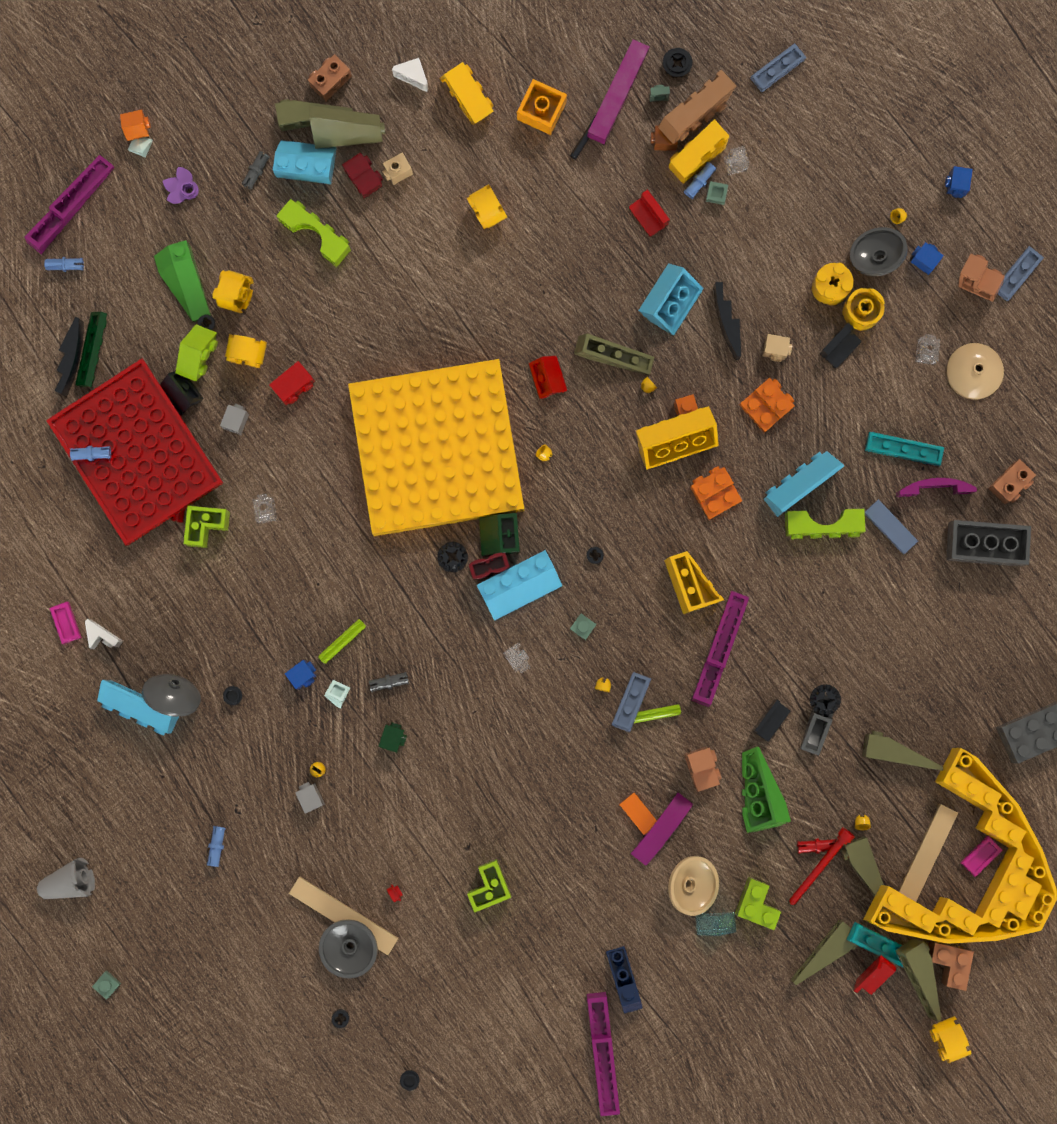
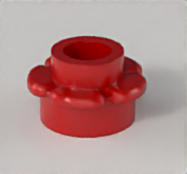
M391 884V887L386 890L394 903L398 900L401 901L400 897L403 896L398 885L394 887Z

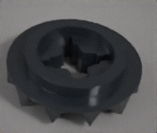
M673 48L664 55L663 68L673 78H682L692 68V57L685 49ZM682 59L680 64L682 67L678 65L676 67H673V60L679 61Z
M448 542L440 547L438 551V563L445 571L458 572L465 567L468 561V553L462 544ZM457 551L456 557L459 562L452 560L447 564L449 556L446 552L453 554Z
M822 684L811 692L810 705L818 714L827 716L835 713L840 708V693L832 685ZM825 692L827 697L832 699L827 703V708H825L823 702L817 701L824 698Z

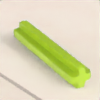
M357 620L326 648L318 658L326 664L356 637L366 625L362 620Z
M680 705L640 711L634 723L680 715Z

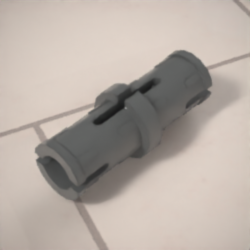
M259 151L253 164L248 167L249 171L241 183L244 187L248 186V189L252 190L256 180L262 175V170L270 158L266 153L263 155V152Z
M407 672L392 676L388 674L383 678L369 680L371 692L386 688L390 690L395 686L409 684Z

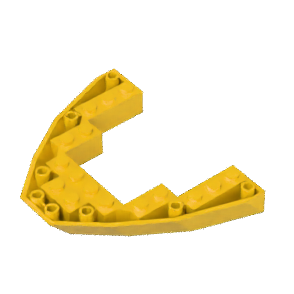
M952 748L943 765V771H940L935 782L983 810L984 812L976 829L1008 847L981 903L974 914L949 898L940 897L932 912L890 886L881 885L863 920L888 932L947 944L998 941L1042 931L1057 901V888L1043 849L1019 804L984 764L966 750Z

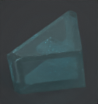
M735 912L696 915L697 935L722 936L736 932Z

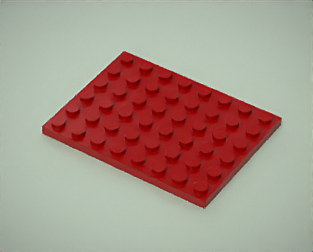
M143 358L46 420L69 457L71 448H87L88 446L111 447V459L102 458L94 459V461L85 459L72 462L126 546H129L224 483Z

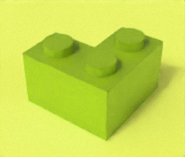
M196 324L180 342L175 373L193 381H197L201 376H204L207 371L206 361L210 352H214L218 344L216 340L217 332Z
M188 506L183 544L190 547L207 548L209 529L228 531L230 512L226 509Z
M497 859L478 867L485 885L467 893L474 913L511 898V893Z
M748 877L735 914L775 930L781 911L763 904L769 885Z

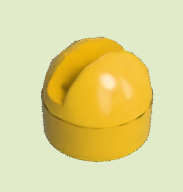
M902 208L894 209L890 213V219L894 224L903 223L907 218V213Z
M648 376L641 383V389L645 393H651L657 389Z
M546 444L542 445L536 452V457L542 461L550 460L549 456L552 457V450Z
M599 678L595 689L610 693V680L607 678L604 683V678Z
M315 762L310 766V774L313 777L318 778L325 774L326 768L323 763ZM315 766L316 768H318V769L321 770L322 772L319 774L317 771L313 770L312 768Z
M858 815L856 817L855 829L864 831L871 828L868 816L860 817Z

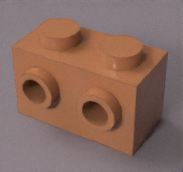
M334 54L323 62L322 67L318 71L315 70L310 74L308 82L310 87L326 102L352 77L351 70Z
M1018 459L988 489L1002 503H1014L1021 496L1019 492L1023 488L1025 490L1034 483L1032 479L1036 474Z

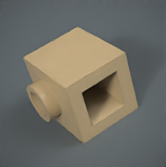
M403 152L383 163L384 170L382 172L386 180H391L393 185L413 175L412 168Z
M767 334L762 356L769 357L771 361L775 362L785 360L787 355H791L792 344H789L790 338Z

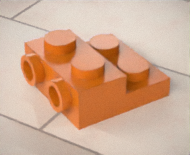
M768 378L739 404L764 433L795 407L792 396L788 393L784 394L780 390L782 388L781 384L776 379L772 381L771 378Z
M719 466L709 471V476L705 478L699 476L692 481L693 485L690 486L708 520L743 501L725 467L721 469Z

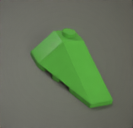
M185 240L171 244L157 253L154 258L160 276L191 320L196 322L202 315H211L189 243Z
M755 747L743 752L742 776L745 778V789H742V796H745V807H742V815L747 833L770 829L791 822L786 802L760 748Z

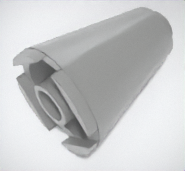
M84 858L74 859L40 880L37 886L38 895L43 899L90 896V892L95 889V878L92 869L88 870L86 866L89 863Z

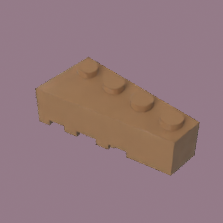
M720 70L713 82L709 79L698 93L695 91L684 103L682 102L667 114L658 128L673 144L679 139L683 141L690 131L693 130L695 132L700 128L702 122L710 121L714 117V113H721L727 107L726 102L736 88V85Z

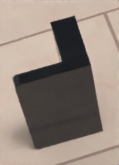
M849 323L820 352V355L834 368H838L861 343V340L852 332L854 327Z
M174 371L167 374L160 385L181 416L185 414L189 407L201 403L204 398L190 379L178 375Z
M774 699L752 731L769 742L791 711L782 705L778 699Z

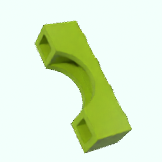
M290 199L277 214L278 221L293 233L301 229H310L317 232L322 239L320 249L322 256L338 267L351 251L348 245L349 241L342 235L338 237L334 234L335 230L328 224L324 226L319 222L320 218L313 212L309 214L305 211L306 207L299 201L295 203Z
M845 509L841 512L839 519L831 525L816 523L810 518L807 511H787L785 513L786 536H791V539H803V536L809 535L810 539L822 538V535H829V538H840L841 534H848V537H860V534L866 532L864 509Z

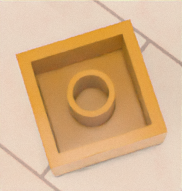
M533 79L517 111V120L551 135L567 103V94Z

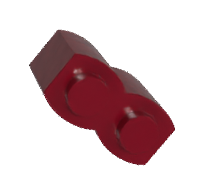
M360 152L342 164V167L358 192L365 199L383 187L381 183L383 178L377 170L374 172L370 167L373 164L367 155L363 156Z
M496 553L488 559H477L469 564L472 578L476 581L484 580L491 574L497 575L510 568L505 553Z

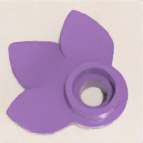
M183 167L177 168V178L163 180L164 187L170 192L167 201L173 204H179L185 199H194L199 193L197 184L193 182L192 174ZM192 188L193 191L191 193H187V189Z

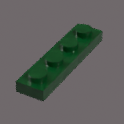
M100 311L91 312L75 383L76 386L92 387L95 380L94 373L99 361V350L103 343L102 336L107 324V313Z

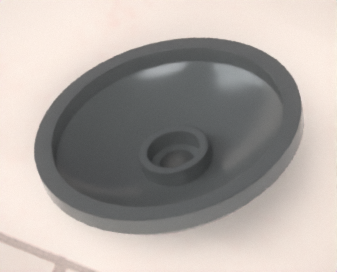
M879 227L868 230L854 241L850 250L851 263L858 272L864 275H886L896 270L904 262L908 252L907 242L899 231L892 228Z
M156 675L149 678L143 685L142 697L146 704L164 715L180 717L192 714L198 709L201 702V695L196 686L186 678L178 675Z
M346 919L331 924L324 931L319 942V955L323 965L338 977L356 978L365 974L373 966L377 957L378 946L376 938L372 931L359 921ZM348 942H352L354 947H349Z

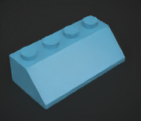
M828 451L823 454L818 452L811 458L813 462L809 465L802 464L796 469L797 474L793 477L789 474L781 480V486L778 488L773 486L765 492L767 496L764 500L778 517L837 473L844 465Z
M546 550L477 584L494 621L563 586Z
M112 680L101 681L97 699L98 702L102 703L101 707L109 711L115 709L120 712V716L126 719H130V717L137 719V724L144 727L150 725L154 727L156 733L161 735L172 733L179 717L164 715L153 710L146 704L142 694Z

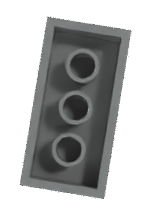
M953 520L948 523L946 561L1022 567L1029 565L1031 526Z
M1057 701L996 727L1011 763H1021L1057 747Z

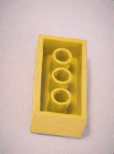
M709 406L636 430L639 453L646 470L719 446L717 423Z

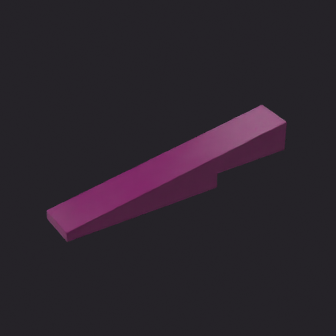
M634 39L632 40L588 131V138L605 145L650 46Z
M99 155L49 206L50 211L24 237L27 244L42 254L112 172L114 166Z
M734 591L730 592L691 701L706 707L711 706L749 597Z
M606 992L590 993L586 995L600 1116L620 1114L607 995Z

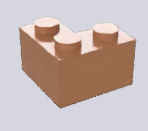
M970 254L960 273L958 287L993 302L1004 283L1005 276L996 269H988V261L983 256Z
M704 747L684 754L697 792L720 785L719 780L722 778L719 769L714 768L717 761L714 750H710V747Z
M930 940L928 947L932 962L945 965L941 983L947 987L966 991L974 951Z

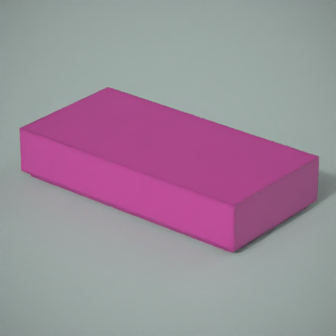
M68 601L49 608L62 644L82 638Z
M986 836L960 863L973 877H976L1003 850L990 836Z

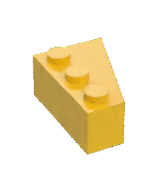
M462 62L439 79L442 83L446 82L450 89L449 93L452 97L456 98L460 104L459 107L471 124L474 125L494 112L492 109L494 106L491 100L483 95L481 84L478 81H474L471 76L473 74L471 68Z
M714 119L693 140L689 141L680 153L676 152L670 158L669 169L684 184L700 171L707 162L713 160L726 148L729 135Z
M688 551L664 560L683 614L724 600L714 589L710 580L708 581L701 572V568Z

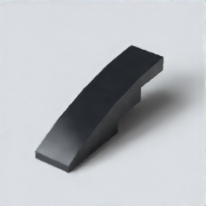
M715 282L713 290L719 324L734 359L739 360L741 358L740 319H732L731 300L724 301L723 282Z
M75 317L58 350L64 354V357L56 370L62 374V377L55 391L64 397H67L73 384L81 358L84 322L78 317Z

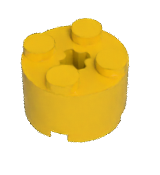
M489 184L472 193L467 198L484 229H489L508 218Z
M842 263L826 264L813 279L812 293L819 302L830 306L837 305L843 302L851 292L853 276L850 270Z
M230 270L221 271L218 287L214 289L212 295L213 299H216L218 307L243 313L241 310L247 309L252 298L253 290L250 289V284H253L252 277Z
M860 288L855 290L846 300L842 310L845 321L859 331L872 328L884 314V299L875 289Z
M229 334L225 353L226 361L240 365L244 361L245 365L260 368L263 365L267 342Z
M955 1016L933 1024L932 1029L929 1031L933 1042L937 1041L940 1049L937 1051L941 1060H946L948 1063L972 1054L971 1050L967 1051L966 1049L969 1043L960 1023L955 1024L954 1021L957 1020Z

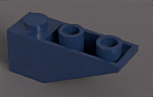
M625 946L606 951L624 1014L642 1009L641 999Z

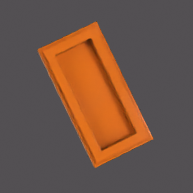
M634 792L619 804L643 835L657 821Z

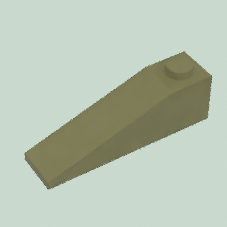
M288 99L275 103L278 125L281 132L311 126L309 106L353 111L352 108L295 100L290 101Z
M587 333L578 336L574 354L580 357L645 375H650L654 357Z
M872 731L871 734H865L862 757L943 771V766L889 737H883L882 732Z
M863 836L852 840L851 843L844 844L841 854L844 861H848L875 897L883 882L868 839Z
M839 919L790 980L797 985L847 954L851 949L854 950L858 945L846 940L852 928Z
M913 938L895 951L928 1017L939 1022L942 1019L933 962L929 954L930 949L924 941Z

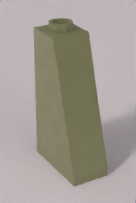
M309 106V118L315 149L382 142V134H385V124L380 122V115Z

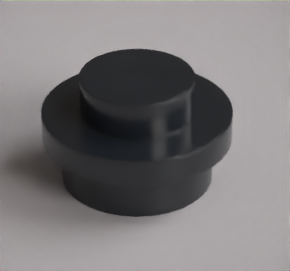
M230 686L223 692V699L228 705H237L242 700V691L236 686Z
M413 1070L405 1071L400 1077V1084L405 1090L412 1091L419 1085V1075Z

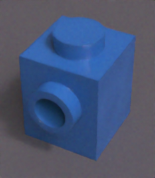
M954 166L945 180L946 194H951L955 198L965 197L970 191L973 169Z
M925 242L922 247L918 245L911 255L914 258L911 260V263L929 275L944 255L938 252L937 247Z
M302 660L287 671L285 675L295 689L299 690L301 687L305 686L307 688L315 682L313 678L317 676L315 674L317 669L311 661L307 663L306 660Z

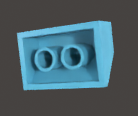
M281 140L275 151L273 172L277 178L332 184L337 148L315 149L314 144Z
M668 263L638 311L653 324L671 335H675L704 288L683 267Z

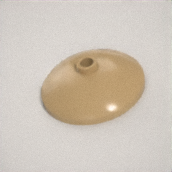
M970 343L961 346L953 352L947 363L946 375L950 386L957 394L967 399L978 400L990 396L999 388L1004 376V367L1001 358L992 348L980 343ZM976 366L981 367L980 372L976 370Z
M690 856L683 859L676 865L669 879L668 892L673 906L679 912L690 916L704 913L712 906L717 897L719 877L717 870L709 860L699 856Z

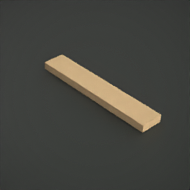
M942 804L938 805L898 892L915 902L917 901L958 812Z
M302 877L297 879L289 892L290 895L333 922L349 919L363 923L374 934L378 950L386 955H389L398 940V937Z

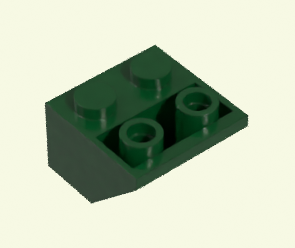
M517 513L497 514L479 518L482 556H491L496 553H505L506 555L520 554Z

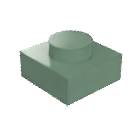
M656 85L650 88V102L669 100V86Z
M710 181L706 201L724 205L728 185Z
M580 614L570 630L586 640L597 624L583 614Z
M105 971L92 988L107 1000L121 983L108 971Z

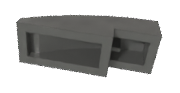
M825 694L823 699L817 701L823 702L825 708H827V703L832 699H829ZM812 709L800 749L819 756L831 726L833 714L825 716L818 714Z

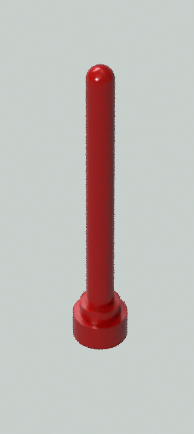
M844 827L840 829L837 836L838 840L789 899L791 905H795L841 847L852 842L855 836Z

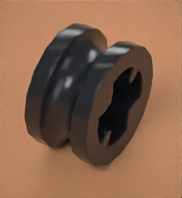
M209 314L202 315L198 319V325L202 326L201 322L204 321V318H208V320L212 321V324L207 329L212 330L215 327V319Z
M591 547L587 551L588 561L592 564L602 562L604 553L601 548ZM593 550H597V553L601 554L597 561L590 557V553L593 554Z
M343 1009L336 1010L332 1015V1024L336 1028H344L349 1023L350 1017L347 1011ZM340 1013L343 1014V1017H346L342 1024L335 1020V1017H338Z

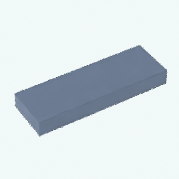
M794 43L753 74L750 79L762 93L802 63L806 56Z
M1027 247L1004 275V283L998 295L1004 300L1009 301L1044 257L1032 247Z
M879 499L865 511V515L903 555L918 542Z
M635 672L632 673L612 726L630 733L651 678Z

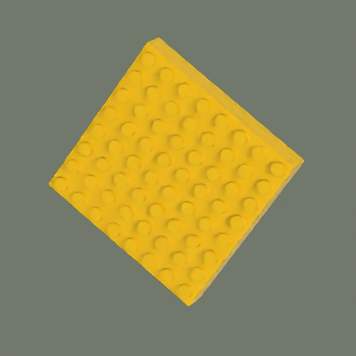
M499 359L348 384L373 536L476 520L497 514L524 512Z

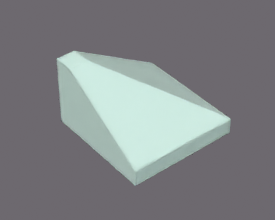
M147 137L132 140L128 151L146 158L153 140Z
M332 680L324 696L341 709L350 687Z

